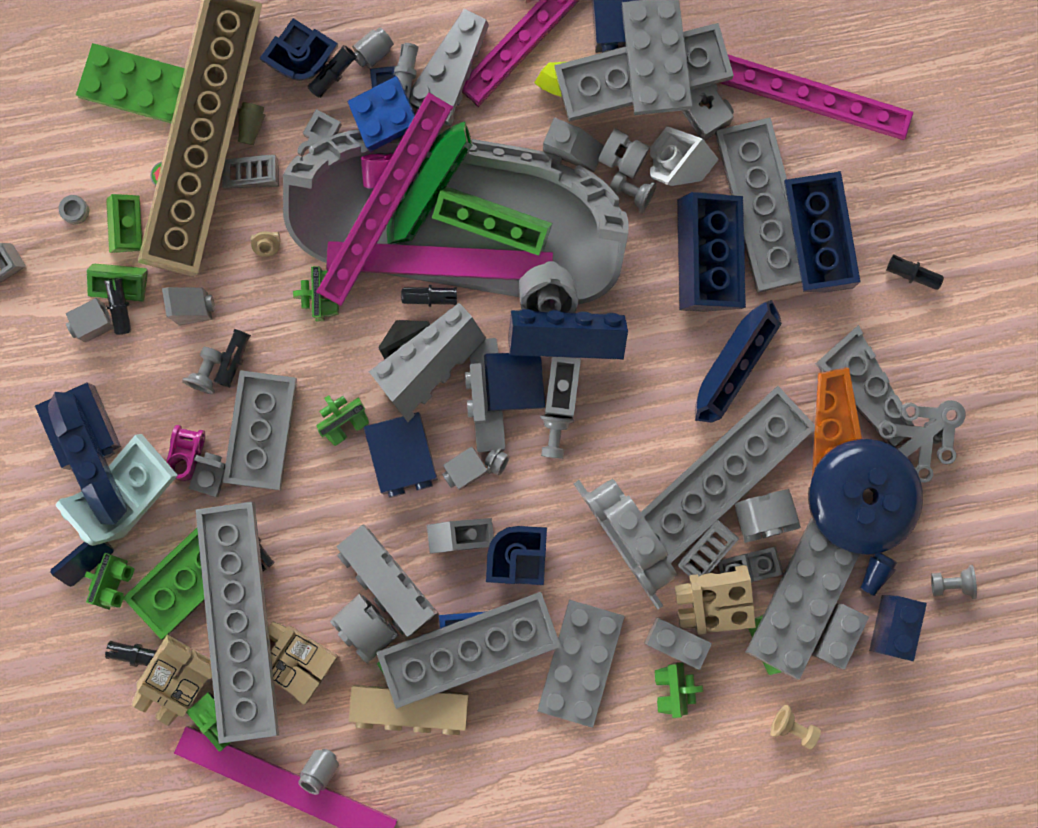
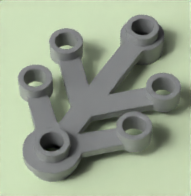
M954 400L944 401L938 408L917 406L911 402L905 403L901 407V415L906 420L913 421L918 417L935 419L926 427L893 424L891 421H883L878 426L879 434L885 439H891L894 436L912 437L898 448L906 457L920 447L918 466L915 469L918 475L921 469L926 468L929 471L927 477L920 478L921 482H929L933 478V470L930 468L933 438L942 429V447L937 451V458L943 464H951L956 459V452L953 449L955 428L962 425L966 412L964 407ZM910 406L914 407V415L906 416L905 410ZM950 410H955L956 417L953 420H948L946 417L947 412ZM885 425L892 426V432L888 435L882 432ZM950 450L951 457L948 460H943L942 453Z

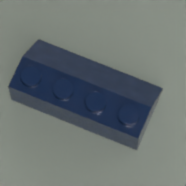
M841 171L785 179L784 184L803 292L826 293L855 288L861 281Z
M691 192L677 199L679 310L708 312L746 308L743 196Z

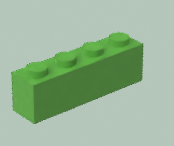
M448 186L440 191L432 216L433 219L538 256L545 249L553 224Z

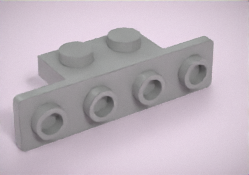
M488 338L470 355V372H465L466 389H472V400H467L468 417H474L478 452L497 451L499 448H502L503 451L505 450L503 411H488L484 355L487 353H498L497 339Z

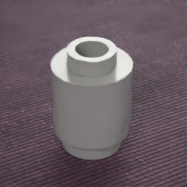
M381 27L376 31L372 29L352 46L357 56L355 61L361 67L365 65L368 68L373 67L390 52V48L394 45L392 39Z
M328 749L315 750L300 773L299 785L305 791L314 795H318L321 790H325L339 767L336 755Z

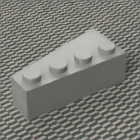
M458 303L422 332L402 345L388 358L380 362L369 373L406 421L409 422L415 415L412 411L420 403L425 405L432 397L430 392L438 383H445L451 377L452 368L456 364H463L486 337L473 317Z
M361 525L336 546L340 551L337 554L338 558L347 568L353 567L358 574L355 577L365 590L369 588L375 595L373 599L383 612L387 611L394 619L392 621L393 625L402 635L405 633L407 637L411 636L438 613L366 525Z

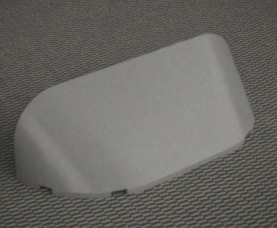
M359 129L347 131L312 144L309 147L308 154L303 157L296 156L283 174V218L290 236L301 249L310 256L327 263L328 241H345L374 189L363 186L361 157L369 154H394L403 136L370 152L365 146ZM471 139L473 146L447 186L553 223L543 252H553V262L565 268L572 275L575 282L578 304L591 302L605 295L615 285L620 276L629 229L627 214L625 211H621L618 206L619 197L602 179L584 167L578 165L575 169L562 165V158L529 148ZM428 151V153H427V155H426L425 158H427V157L430 158V156L432 155V153H431L430 151ZM418 169V171H417V173H416V177H415V179H414L413 182H415V180L417 179L418 175L420 174L419 169ZM435 206L412 241L395 244L524 251L433 219ZM387 226L377 244H388ZM387 274L519 297V280Z

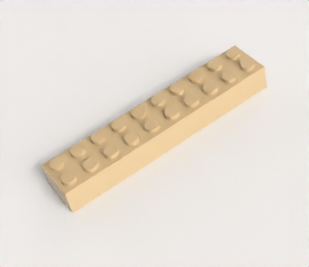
M201 0L138 263L191 277L198 274L262 3L253 0Z

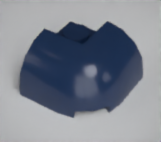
M292 18L279 38L277 36L273 38L261 55L260 60L287 78L297 81L312 79L322 71L324 65L330 60L338 48V43L316 29L311 30Z
M513 526L498 532L490 542L487 553L486 582L544 585L547 527Z

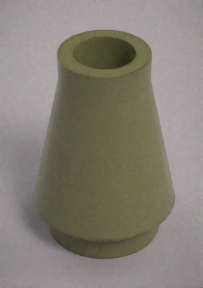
M242 102L241 109L238 108V142L248 145L255 144V139L266 116L263 114V106Z

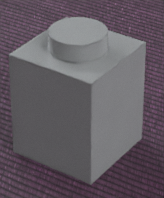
M97 298L65 313L69 320L66 323L68 331L73 338L77 337L85 343L113 329L112 319L104 303Z
M470 447L445 463L443 466L446 472L442 475L451 488L457 486L460 491L488 472L473 447Z

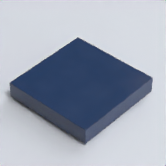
M487 353L484 355L488 411L545 408L541 356L510 355V353Z

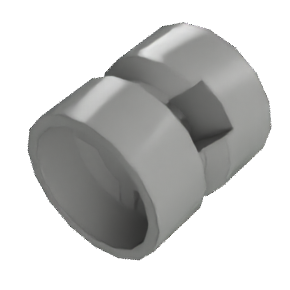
M615 128L609 136L598 161L611 168L618 166L620 173L634 179L650 146L637 139L631 142L629 135ZM621 147L627 149L622 159L617 156Z

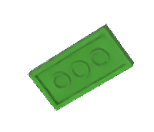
M92 43L76 96L87 101L172 123L185 68Z
M197 528L124 596V600L161 640L165 639L166 635H169L205 601Z

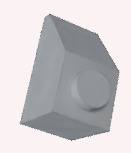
M555 117L543 142V152L559 156L562 160L576 166L580 165L593 173L604 148L603 144L581 128Z
M162 288L166 317L179 326L212 320L211 312L215 311L214 299L203 288Z
M492 518L449 521L427 525L430 554L489 547L490 542L494 538Z

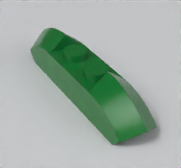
M466 122L456 124L436 137L429 150L432 155L430 158H425L419 167L420 174L415 182L412 181L404 194L405 198L403 201H400L387 224L388 244L412 241L437 203L440 191L447 187L473 146Z

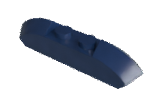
M772 300L762 303L745 316L713 363L699 389L695 404V421L713 423L722 419L782 324L780 314Z
M54 392L48 404L50 419L82 493L100 524L115 525L127 512L126 504L82 406L73 393Z

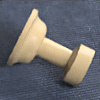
M784 705L773 720L770 731L771 736L776 738L779 735L785 736L790 732L802 738L801 745L808 749L814 748L820 738L821 729L812 724L805 728L794 722L795 716L791 712V707Z

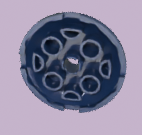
M852 440L830 450L816 465L810 487L808 488L809 509L819 531L835 546L856 554L882 553L902 543L914 530L923 506L922 484L911 461L897 448L878 440ZM866 489L874 493L870 504L865 503L863 500V492Z

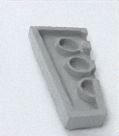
M466 9L462 11L411 88L409 102L412 107L419 109L427 93L430 92L453 106L444 123L450 127L452 126L454 121L453 114L463 97L461 92L466 80L470 78L474 57L478 56L489 27V23L485 18Z
M859 325L815 363L822 372L844 367L849 368L856 409L877 432L879 424L883 421L914 426L912 421L906 420L901 415L903 404L899 397L895 395L886 373L879 366L875 358L876 355L864 339ZM885 425L882 429L883 434H890L892 426ZM894 436L891 439L884 438V440L889 445L895 447L905 437Z

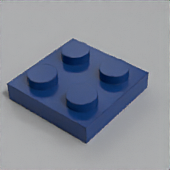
M397 76L347 101L365 146L370 152L403 136L415 116L403 85Z

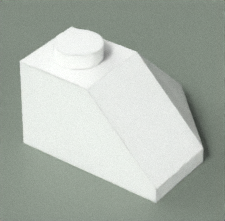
M666 126L650 147V156L653 158L650 176L654 180L669 186L699 182L705 178L719 159L702 138Z

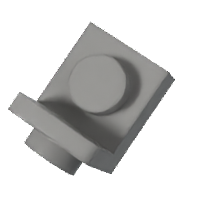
M205 452L204 457L196 455L194 461H197L189 489L218 497L225 471V464L221 463L222 457Z

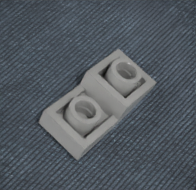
M776 546L723 559L718 563L720 574L733 572L735 567L747 565L751 583L784 574Z

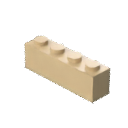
M353 685L351 688L349 722H356L357 728L372 729L373 724L385 725V730L402 731V726L414 727V732L431 733V728L443 729L442 734L460 735V730L465 731L467 727L469 693L442 691L396 709L388 687Z

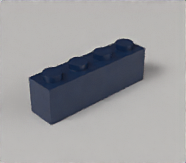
M530 309L511 310L508 334L510 355L624 360L628 327L625 315L616 313L591 314L584 311L564 313L557 310L549 312L532 311Z

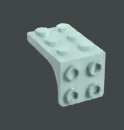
M142 434L135 435L109 465L127 508V512L115 525L100 524L82 491L73 496L59 499L56 503V507L61 511L62 517L72 524L79 533L80 538L89 545L93 546L124 538L178 476Z

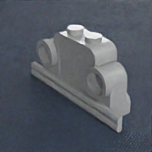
M613 478L592 492H587L580 480L576 481L574 486L657 609L663 607L655 593L658 589L672 581L677 576V573L666 557L668 556L666 549L629 495L627 497L624 495Z

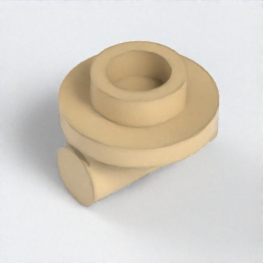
M263 231L251 235V248L257 255L269 257L278 252L281 242L279 231Z

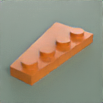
M847 367L818 373L812 477L816 465L830 450L845 442L862 439L850 370Z

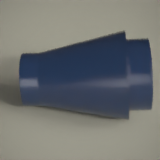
M877 553L874 557L870 556L860 588L876 596L880 588L896 571L894 568L897 562L882 553Z

